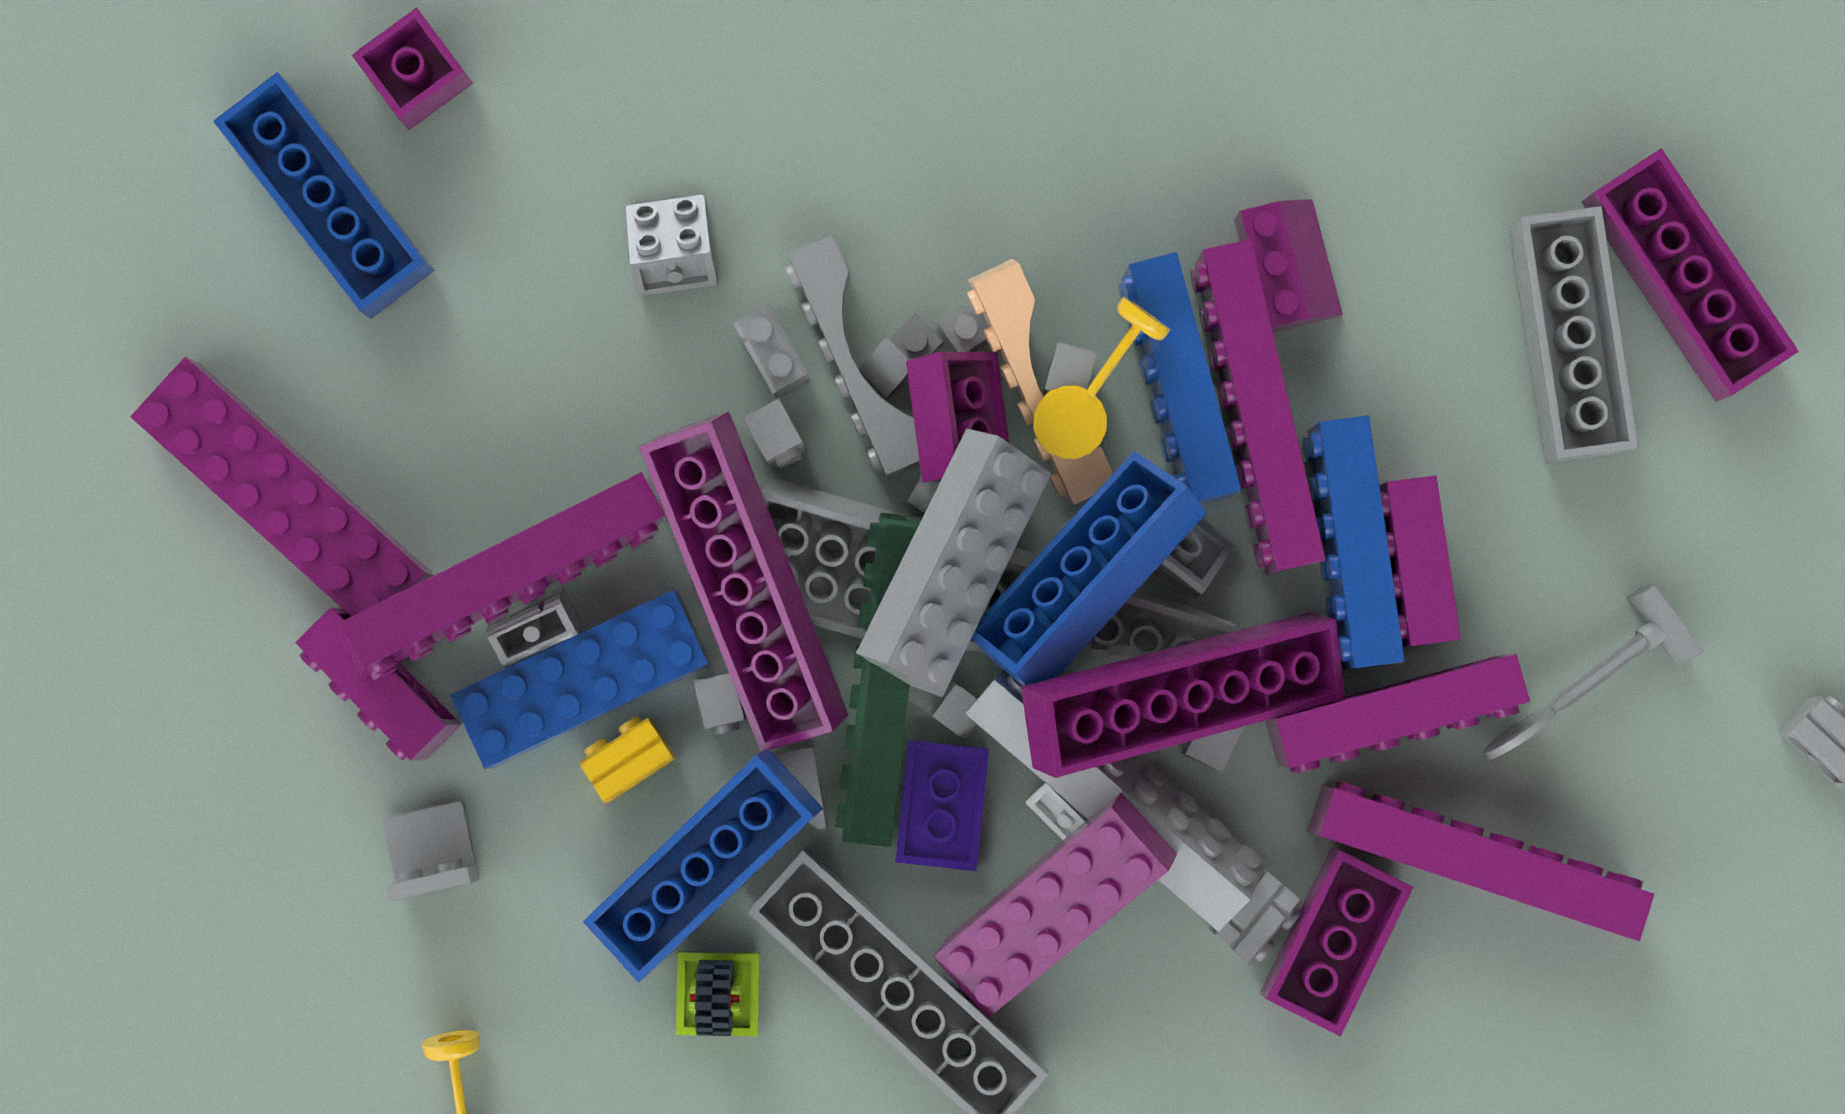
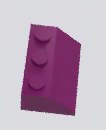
M1313 200L1276 201L1240 210L1234 219L1239 241L1252 240L1273 333L1342 316Z
M937 352L906 361L922 483L941 481L966 429L999 436L1010 444L997 352Z

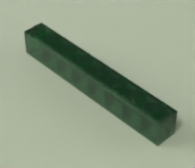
M880 512L879 523L870 522L868 547L876 549L874 564L866 563L863 588H871L869 604L861 603L858 628L866 629L867 631L923 517ZM856 644L854 669H862L860 685L852 684L849 709H857L855 725L847 724L844 748L852 749L851 765H842L840 788L848 789L846 804L838 803L835 828L843 829L842 842L891 847L910 685L856 654L860 644Z

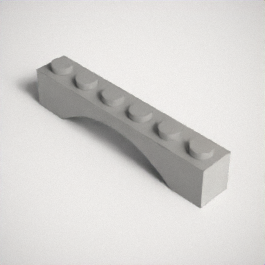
M833 234L788 253L792 265L785 267L794 290L802 287L808 301L801 304L810 326L818 323L824 338L818 340V344L826 362L834 360L838 367L840 375L834 377V380L843 400L851 397L857 411L851 413L850 416L859 436L867 433L873 448L867 450V454L875 472L883 470L888 479L920 465L914 418L897 410L880 397L863 378L852 359L845 337L843 321L845 295L850 275Z

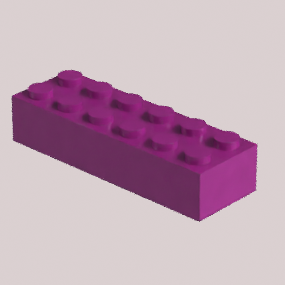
M1662 148L1581 201L1585 208L1602 207L1608 243L1715 402L1734 395L1799 352Z
M1507 654L1489 657L1346 696L1342 700L1265 720L1277 765L1289 768L1290 772L1296 771V773H1301L1321 767L1319 760L1329 757V761L1336 760V762H1341L1361 756L1360 748L1368 747L1369 751L1375 749L1376 751H1382L1400 746L1399 738L1407 736L1408 740H1422L1440 735L1439 727L1446 725L1447 729L1456 728L1457 730L1480 724L1478 716L1485 715L1486 718L1495 717L1498 719L1520 713L1518 705L1529 703L1530 698L1517 654Z
M1120 792L945 938L933 955V958L986 1017L989 1018L1170 870L1177 853Z

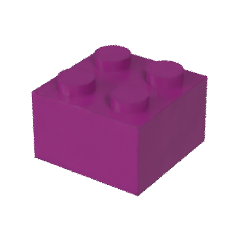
M417 7L351 55L408 130H411L473 84Z

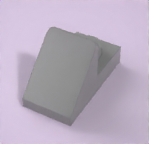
M915 313L890 338L885 337L860 367L859 371L888 399L908 379L906 361L933 354L944 344V341Z
M952 680L943 697L913 687L908 683L899 692L964 740L977 724L965 714L977 698Z

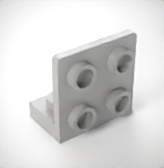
M704 195L647 202L626 207L629 260L638 297L718 285L710 247Z
M462 801L383 819L382 822L395 879L394 883L386 885L389 901L480 880Z

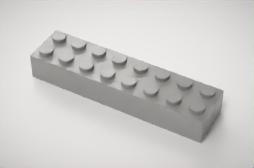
M1002 669L965 714L1087 819L1121 792L1177 853L1170 870L1159 881L1219 932L1251 900L1266 866L1261 862L1259 855L1252 848L1245 845L1242 846L1230 835L1227 827L1217 819H1211L1198 808V804L1193 797L1177 790L1167 781L1165 774L1154 765H1148L1139 756L1058 778L1032 768L1021 691L1022 685Z
M806 848L747 911L750 916L966 1114H1015L1049 1076L1044 1065L991 1017L987 1018L962 990Z

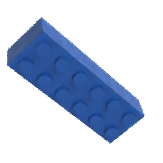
M278 72L213 120L214 124L354 305L368 318H374L435 271L291 84Z
M1174 252L1131 263L1128 265L1124 277H1122V284L1118 285L1121 299L1126 297L1171 329L1163 340H1155L1140 331L1133 341L1135 347L1141 345L1143 352V361L1139 362L1143 382L1145 385H1152L1154 396L1153 400L1150 401V408L1155 424L1162 423L1165 435L1164 439L1160 440L1164 460L1166 463L1172 462L1175 471L1174 477L1188 486L1201 505L1230 498L1240 492L1241 487L1178 254Z
M1366 415L1321 421L1307 431L1308 437L1303 438V452L1306 462L1312 461L1314 477H1309L1308 485L1312 502H1318L1320 517H1316L1321 541H1323L1326 559L1320 562L1322 580L1324 582L1329 581L1331 597L1325 600L1327 617L1336 619L1342 669H1353L1405 662L1370 417Z
M1133 451L981 617L971 640L990 660L1022 686L1058 677L1207 514L1206 510L1188 486L1136 451Z
M673 589L450 694L483 768L490 769L712 665V662L679 592Z
M767 748L750 760L602 902L583 923L639 983L824 808Z

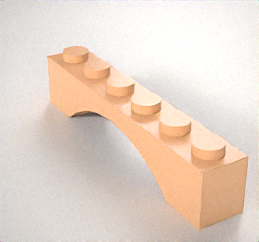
M1010 259L968 279L972 290L966 294L975 314L983 313L989 327L983 330L992 351L1000 350L1006 364L1001 366L1000 370L1010 389L1017 387L1022 401L1017 403V407L1025 424L1028 426L1034 422V412L1039 401L1044 397L1038 387L1032 369L1029 349L1030 320L1035 298L1019 262ZM1037 438L1033 440L1042 461L1050 460L1055 474L1050 476V480L1059 498L1066 495V498L1073 505L1092 497L1113 474L1100 446L1083 457L1062 459L1048 453L1038 442Z

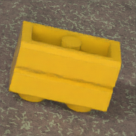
M636 716L618 728L621 735L610 743H607L605 738H602L584 750L587 758L579 762L580 767L605 804L610 803L677 759L676 754L652 718H646L642 721L639 716Z

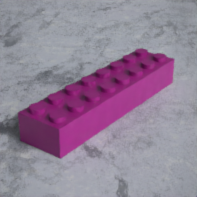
M1248 239L1203 249L1194 263L1195 269L1190 270L1191 283L1194 293L1201 292L1204 308L1199 309L1200 322L1203 332L1210 331L1213 347L1208 348V356L1212 371L1219 370L1222 386L1217 387V395L1221 410H1228L1231 425L1226 426V435L1230 449H1237L1240 465H1236L1235 468L1241 489L1246 488L1249 504L1244 505L1246 522L1249 529L1255 528L1258 544H1253L1257 567H1264L1265 574L1270 575L1320 563L1326 559L1252 240Z
M185 356L130 416L351 617L435 575L199 362Z
M727 411L659 435L639 446L760 751L762 752L767 748L769 750L833 732L849 714L730 412Z
M640 472L340 622L338 637L361 680L371 676L374 681H377L396 671L395 665L399 661L410 657L411 661L414 662L434 651L433 646L437 644L436 642L446 637L450 643L472 632L470 627L476 622L485 619L488 624L509 613L508 608L513 603L521 600L526 605L546 594L544 590L550 584L558 581L560 586H564L582 575L581 571L586 566L594 563L596 568H599L618 557L617 553L623 547L630 544L632 550L645 545L654 539L652 535L659 531L658 525L665 514L643 473Z
M1310 612L1021 686L1032 768L1054 778L1345 699L1336 619Z
M1335 781L1333 788L1321 786L1307 832L1639 942L1641 940L1654 898V893L1642 890L1644 881L1607 871L1606 877H1603L1604 868L1571 858H1568L1567 864L1562 863L1564 855L1544 848L1529 845L1528 851L1522 850L1523 841L1490 832L1488 839L1482 837L1485 829L1462 821L1459 822L1452 819L1450 826L1443 824L1444 815L1417 807H1412L1411 813L1403 811L1405 803L1377 794H1374L1372 800L1364 798L1365 789L1344 782Z

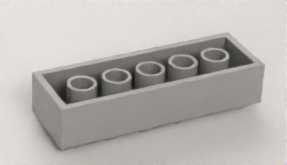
M1602 207L1520 217L1509 226L1545 464L1626 453L1639 448Z
M966 429L856 654L913 687L943 697L1052 473L1001 437Z

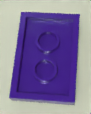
M908 740L895 863L977 871L989 749Z

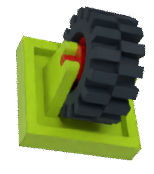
M677 952L676 1035L758 1037L760 952Z

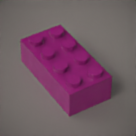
M1437 475L1388 481L1379 485L1402 646L1409 647L1461 640Z
M330 607L295 642L303 651L299 655L300 658L312 670L318 672L321 669L332 680L328 686L340 699L346 702L350 698L360 709L357 713L360 720L373 731L379 728L389 738L386 742L387 747L398 758L404 760L407 757L410 761L428 759L462 724L400 661L395 665L397 670L382 679L374 681L370 676L361 680L338 637L339 623L351 616L343 609Z
M1331 847L1300 909L1301 915L1293 924L1260 994L1265 999L1341 1037L1414 887L1339 849Z

